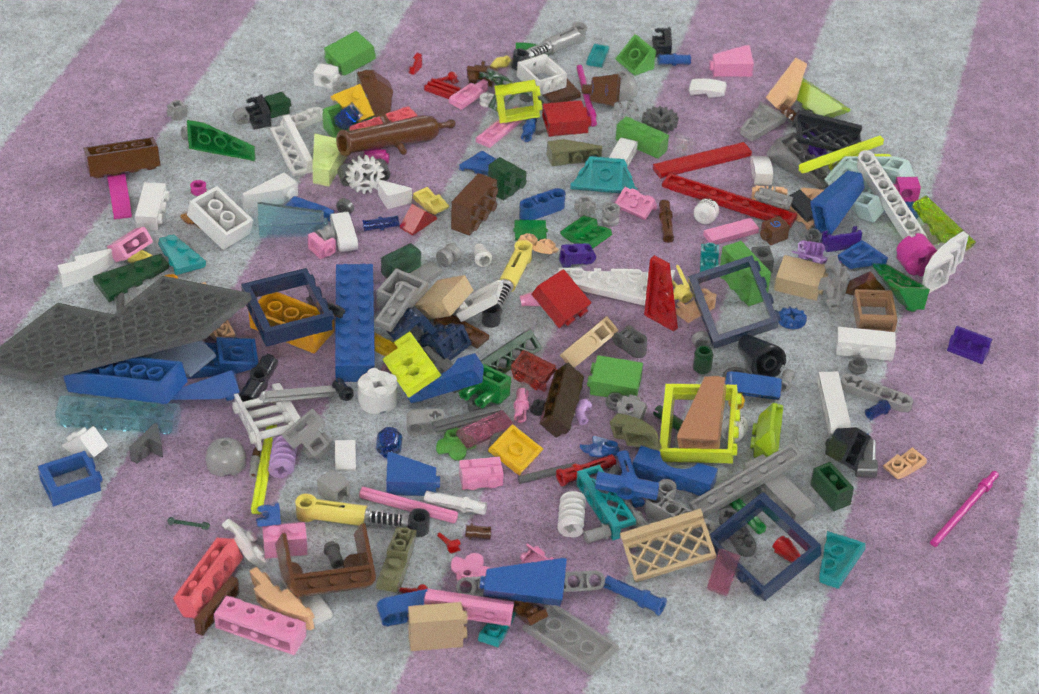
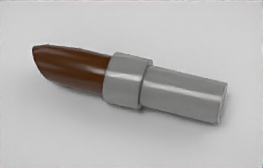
M257 448L253 449L252 457L250 458L249 476L252 478L257 477L260 462V451Z

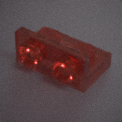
M524 349L511 365L512 375L516 381L525 382L532 389L543 392L547 390L546 383L557 370L556 365Z

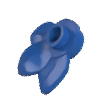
M598 436L592 437L593 444H580V449L583 452L597 458L609 456L610 454L615 456L620 451L616 441Z

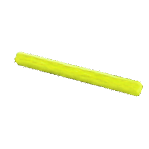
M879 135L799 164L798 170L804 174L840 161L844 156H854L864 150L879 147L884 144V138Z
M277 424L266 427V430L276 428ZM274 437L263 440L251 504L252 514L260 515L262 513L257 508L264 505L269 478V460Z

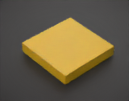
M512 424L490 446L488 452L495 457H500L503 464L516 474L521 475L539 456L543 448Z

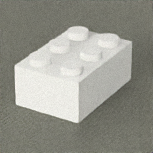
M218 186L196 197L189 203L187 216L223 250L250 235L253 219Z

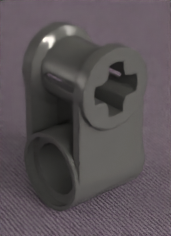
M631 325L625 326L624 330L616 332L612 336L614 344L632 357L643 358L646 356L647 336L634 329Z

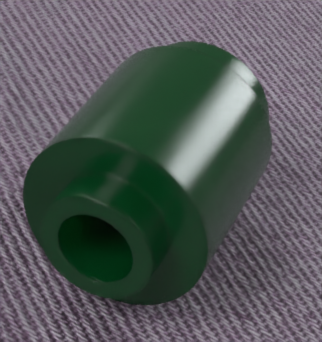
M701 345L694 352L693 370L697 373L707 374L712 370L714 354L709 346Z

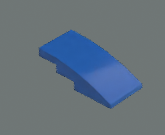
M217 337L216 343L204 342L215 353L216 357L193 376L187 377V379L213 377L231 370H235V373L251 370L258 364L255 339Z

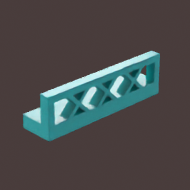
M600 465L577 471V487L586 497V501L601 524H608L611 530L610 538L612 541L620 539L621 529L636 525L635 517L623 499L618 497L617 493L608 492L606 494L595 489L596 479L590 478L589 475L604 472ZM608 501L616 502L618 507L609 506L607 503ZM617 515L625 516L628 520L619 522Z

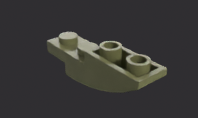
M396 527L387 548L385 562L376 581V589L397 593L399 587H402L411 559L417 530Z

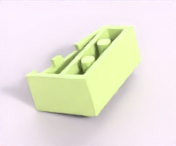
M314 133L312 169L313 183L330 187L338 173V167L347 158V156H343L339 152L336 138Z

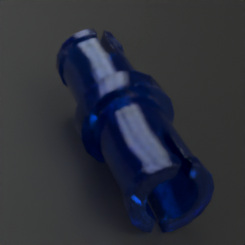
M398 215L384 218L378 216L377 219L362 220L364 232L400 227Z

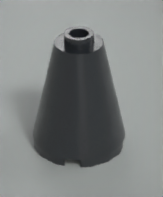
M745 335L738 342V349L753 374L776 377L781 373L782 365L785 366L786 354L781 347L752 335Z

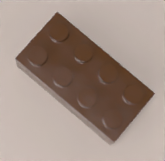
M154 137L83 147L86 168L89 176L93 178H102L107 174L120 175L122 174L121 172L126 171L135 173L139 169L145 168L146 170H154L161 166L158 145Z

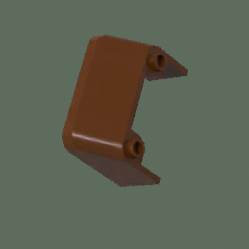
M361 523L354 533L357 553L350 554L344 559L343 568L303 573L298 563L291 562L287 535L282 533L275 546L280 574L290 591L297 597H306L369 588L375 582L376 573L366 523Z

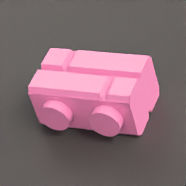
M143 226L131 230L108 245L107 248L112 250L114 261L119 262L127 260L151 244L153 240L147 229Z
M500 457L460 460L459 477L462 490L503 486V468Z

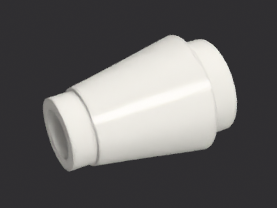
M479 243L474 246L475 263L480 267L489 266L492 261V254L483 244Z

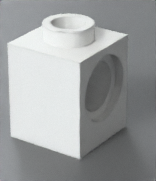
M319 63L314 71V85L332 89V87L340 82L338 67Z

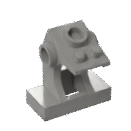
M313 408L282 434V437L293 449L302 444L305 448L302 451L310 460L314 458L318 461L332 449L329 444L332 440L325 432L321 434L318 430L325 421ZM306 425H308L305 429H303L300 433H298L302 428H304Z

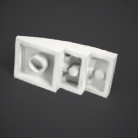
M964 231L940 247L927 264L922 285L930 289L929 293L947 284L949 276L955 273L956 266L962 263L969 236Z

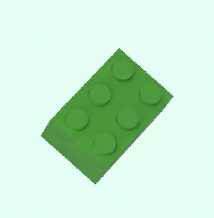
M742 241L723 246L720 265L752 255L754 261L759 262L761 268L759 273L761 277H765L767 282L766 291L768 293L771 272ZM750 267L720 277L728 283L730 289L734 290L740 300L744 301L748 307L763 302Z

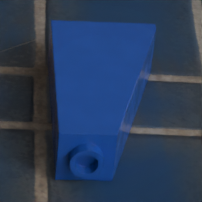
M846 171L810 201L815 229L819 230L820 233L827 231V235H832L863 192L865 187L862 173Z
M567 558L486 569L485 576H481L479 589H483L484 597L561 606Z

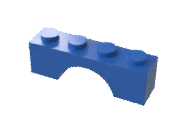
M476 353L457 358L450 369L441 373L439 378L408 399L411 403H416L482 383L484 366Z
M640 446L633 460L634 471L638 478L653 482L669 479L675 482L677 490L690 492L697 496H701L713 489L716 483L718 468L701 463L687 469L674 468L662 460L660 451Z

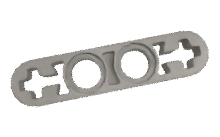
M845 374L841 377L842 389L845 392L900 412H909L912 409L913 399L907 394L852 374ZM868 388L871 392H866L863 389ZM881 395H887L890 398L886 399L881 397Z

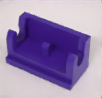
M857 226L852 227L851 233H842L831 236V234L827 235V231H823L820 243H823L826 253L846 250L861 241L862 231L857 230Z
M956 326L954 334L950 337L947 351L983 364L989 354L992 338Z

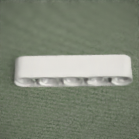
M838 371L818 372L819 393L829 436L832 437L837 428L851 427L850 418Z

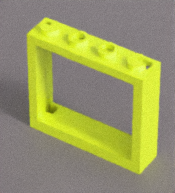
M665 384L660 434L662 448L659 450L664 462L733 463L734 456L738 454V444H735V438H739V426H736V421H740V409L737 408L738 404L741 405L742 394H738L737 385H726L725 400L731 401L727 449L670 448L675 400H694L701 384Z

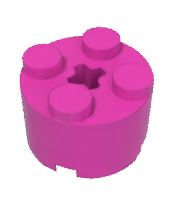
M916 233V236L910 237L909 235L898 244L896 259L909 274L921 277L924 276L925 268L932 256L937 252V249L925 235Z

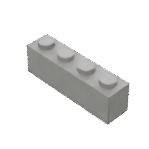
M761 455L744 463L743 471L767 457ZM783 473L755 489L758 495L764 492L799 525L812 519L815 504Z

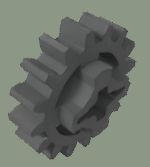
M652 106V109L647 108L642 115L643 124L668 133L669 130L674 131V128H677L679 117L677 112L673 113V109L668 110V107L663 108L659 106L656 108Z

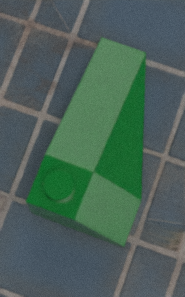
M187 120L189 149L255 161L254 145L206 123Z
M873 263L872 267L888 289L892 291L897 301L905 306L906 310L916 312V310L925 309L930 291L929 288L888 264Z

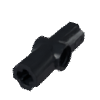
M268 353L263 355L257 366L250 370V377L239 394L242 402L259 398L261 392L267 389L268 381L278 366V360L274 355Z

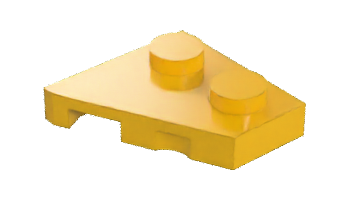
M361 84L330 96L333 101L335 100L339 103L342 109L349 113L357 122L374 115Z

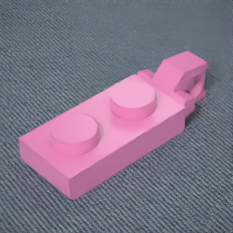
M483 79L477 84L470 83L449 97V103L462 110L480 98L482 93H486L488 82Z

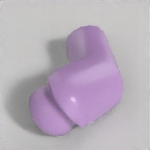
M581 399L575 409V416L580 425L588 423L585 411H589L592 403L587 399Z

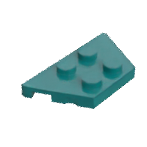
M590 156L585 162V166L578 172L574 182L570 184V189L621 194L624 187L638 191L625 159Z

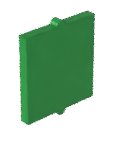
M546 220L514 221L515 228H513V232H515V241H518L521 235L527 233L537 237V241L547 239L546 233L548 229L546 228Z

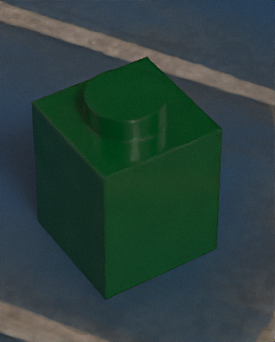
M283 91L264 96L271 112V118L290 114L291 100Z

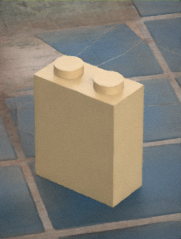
M784 255L776 275L774 291L817 301L819 294L823 295L824 290H818L821 278L828 277L829 273H826L825 264Z
M465 275L440 279L415 304V307L428 320L451 316L473 292V288Z
M462 603L408 606L410 651L463 647V639L467 638V627L464 624H468L467 611L462 609Z

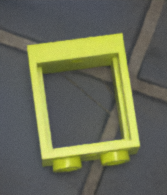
M535 80L494 86L500 123L540 117L539 110H542L541 100H538V96H541L540 87L536 86ZM532 91L533 106L505 110L503 96Z

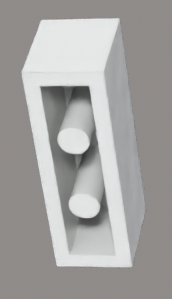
M144 182L135 214L136 228L144 226L147 230L158 231L159 225L163 224V213H166V202H169V191H166V184Z
M838 327L836 355L893 361L896 349L895 332Z

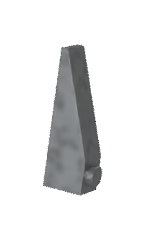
M795 132L775 140L766 153L773 163L821 189L828 187L824 181L828 175L823 167L804 174L798 170L799 164L816 157L808 152V145L798 143Z

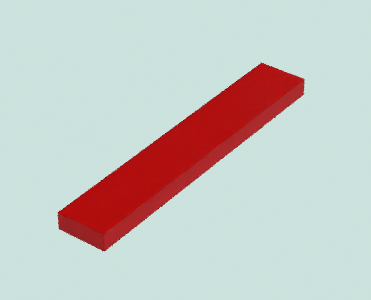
M745 142L655 163L652 169L661 179L667 177L669 173L677 175L752 156V151Z

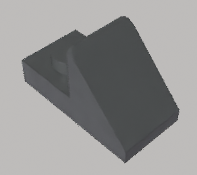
M154 423L129 447L132 462L138 464L149 455V452L163 458L158 424Z

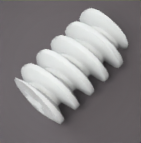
M566 492L560 498L558 531L565 537H578L583 533L586 497L581 492Z

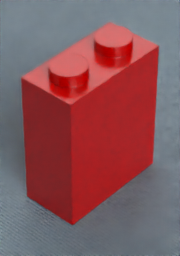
M582 100L542 104V120L549 137L588 133L589 127H591V118L588 117L587 107H584Z
M564 269L539 284L531 294L558 328L564 325L570 326L575 322L577 316L582 318L589 312L587 308L592 304Z

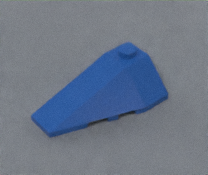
M235 370L184 386L171 400L226 398V401L233 400L234 394L241 392Z

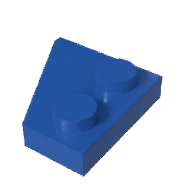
M480 151L459 164V170L470 169L474 170L476 174L480 173L488 176V165L496 160V158L484 151Z
M863 240L838 254V260L842 261V264L850 269L873 266V263L886 264L888 261L886 255Z

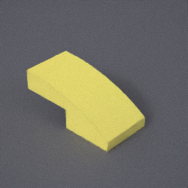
M428 187L413 193L412 198L434 215L449 208L446 201L439 194L434 195Z

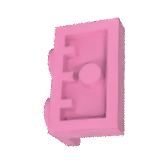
M624 187L615 201L621 210L643 220L647 219L652 209L655 211L657 209L653 197L649 195L644 196L633 188Z

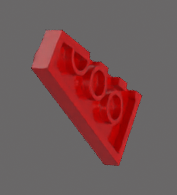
M654 255L650 258L644 315L674 332L678 329L670 263Z

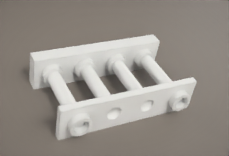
M280 383L272 384V390H283ZM238 393L234 394L235 402H232L234 414L239 415L249 433L251 444H255L258 451L262 450V439L282 435L300 419L291 401L272 402V404L276 405L248 412L247 409L269 403H263L259 398L242 402ZM274 413L282 414L255 422L252 420L254 418ZM283 422L284 424H288L259 432L258 430L260 428L280 424Z

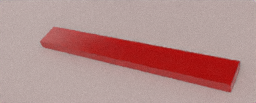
M669 173L662 182V187L699 200L712 199L718 206L764 221L780 216L791 228L797 220V213Z

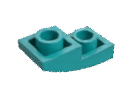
M714 243L701 244L700 272L719 266V245Z
M515 612L512 613L511 624L514 621L516 615ZM487 623L480 631L478 641L499 647L510 626Z

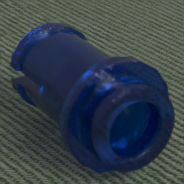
M879 400L878 404L865 409V415L872 421L882 414L887 415L891 410V406L887 400Z

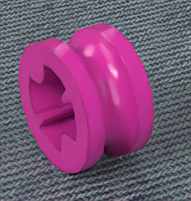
M195 180L191 182L190 188L193 195L200 196L207 192L205 181Z

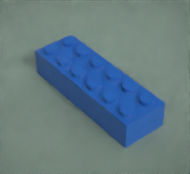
M135 357L63 376L68 392L160 404L170 402L188 382L182 362Z

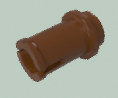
M470 523V525H466L465 537H469V540L472 538L490 540L492 526H476Z

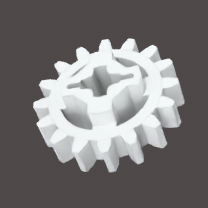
M367 155L364 156V159L358 156V161L352 159L353 165L347 166L350 171L345 172L349 176L346 180L350 183L349 186L351 188L355 187L354 190L357 193L360 189L363 194L366 193V190L372 193V188L378 189L377 184L380 178L385 177L381 173L384 171V168L380 166L381 163L378 160L375 161L376 159L373 156L370 159Z

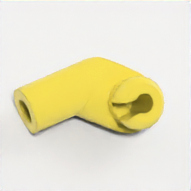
M509 56L498 57L490 66L496 69L509 66L511 59Z

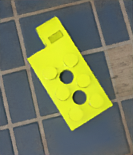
M410 331L394 341L397 349L382 359L391 373L396 376L397 382L408 398L441 376Z

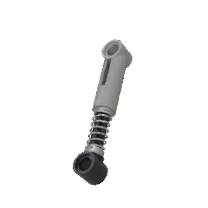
M574 22L571 28L543 40L542 43L528 50L515 49L512 55L511 68L517 71V65L520 61L543 54L551 55L570 45L582 44L585 41L587 25L582 22Z

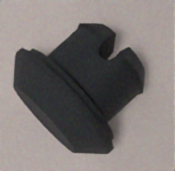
M540 399L534 400L533 405L530 407L531 413L536 416H542L545 401H540Z

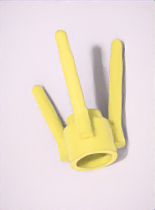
M676 265L683 284L677 285L674 280L672 281L675 287L674 299H678L685 304L692 299L693 294L680 266Z

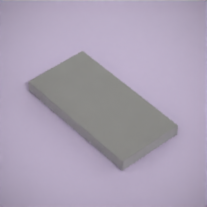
M545 605L543 608H546L548 617L531 626L526 623L523 625V631L590 676L619 649V645L559 606Z

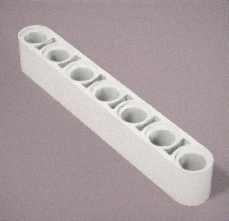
M868 150L860 152L857 168L862 173L864 180L874 195L879 197L884 211L903 239L909 235L913 237L916 236V233L926 236L874 154Z

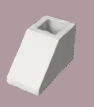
M94 426L88 429L83 427L77 432H72L66 437L67 441L61 445L73 454L86 451L89 458L95 457L108 446Z

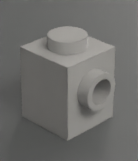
M331 469L317 479L318 494L328 501L341 502L350 495V482L342 474H338Z

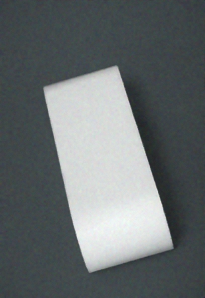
M620 138L609 158L625 159L627 166H629L636 154L638 142Z
M349 212L330 214L331 227L336 233V243L339 252L358 250L357 236Z

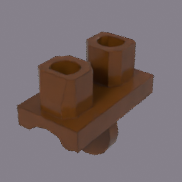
M482 61L481 65H467L468 83L477 84L478 80L484 79L488 82V87H492L494 82L484 77L479 78V73H488L487 68L495 71L497 69L486 66V61Z

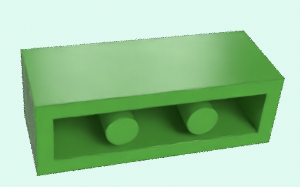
M627 116L617 123L615 140L619 141L620 138L637 141V150L657 159L667 152L668 134Z

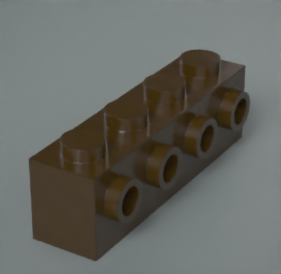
M569 363L555 370L539 423L555 438L562 434H567L572 428L571 423L576 413L575 409L579 402L580 391L583 388L584 376Z

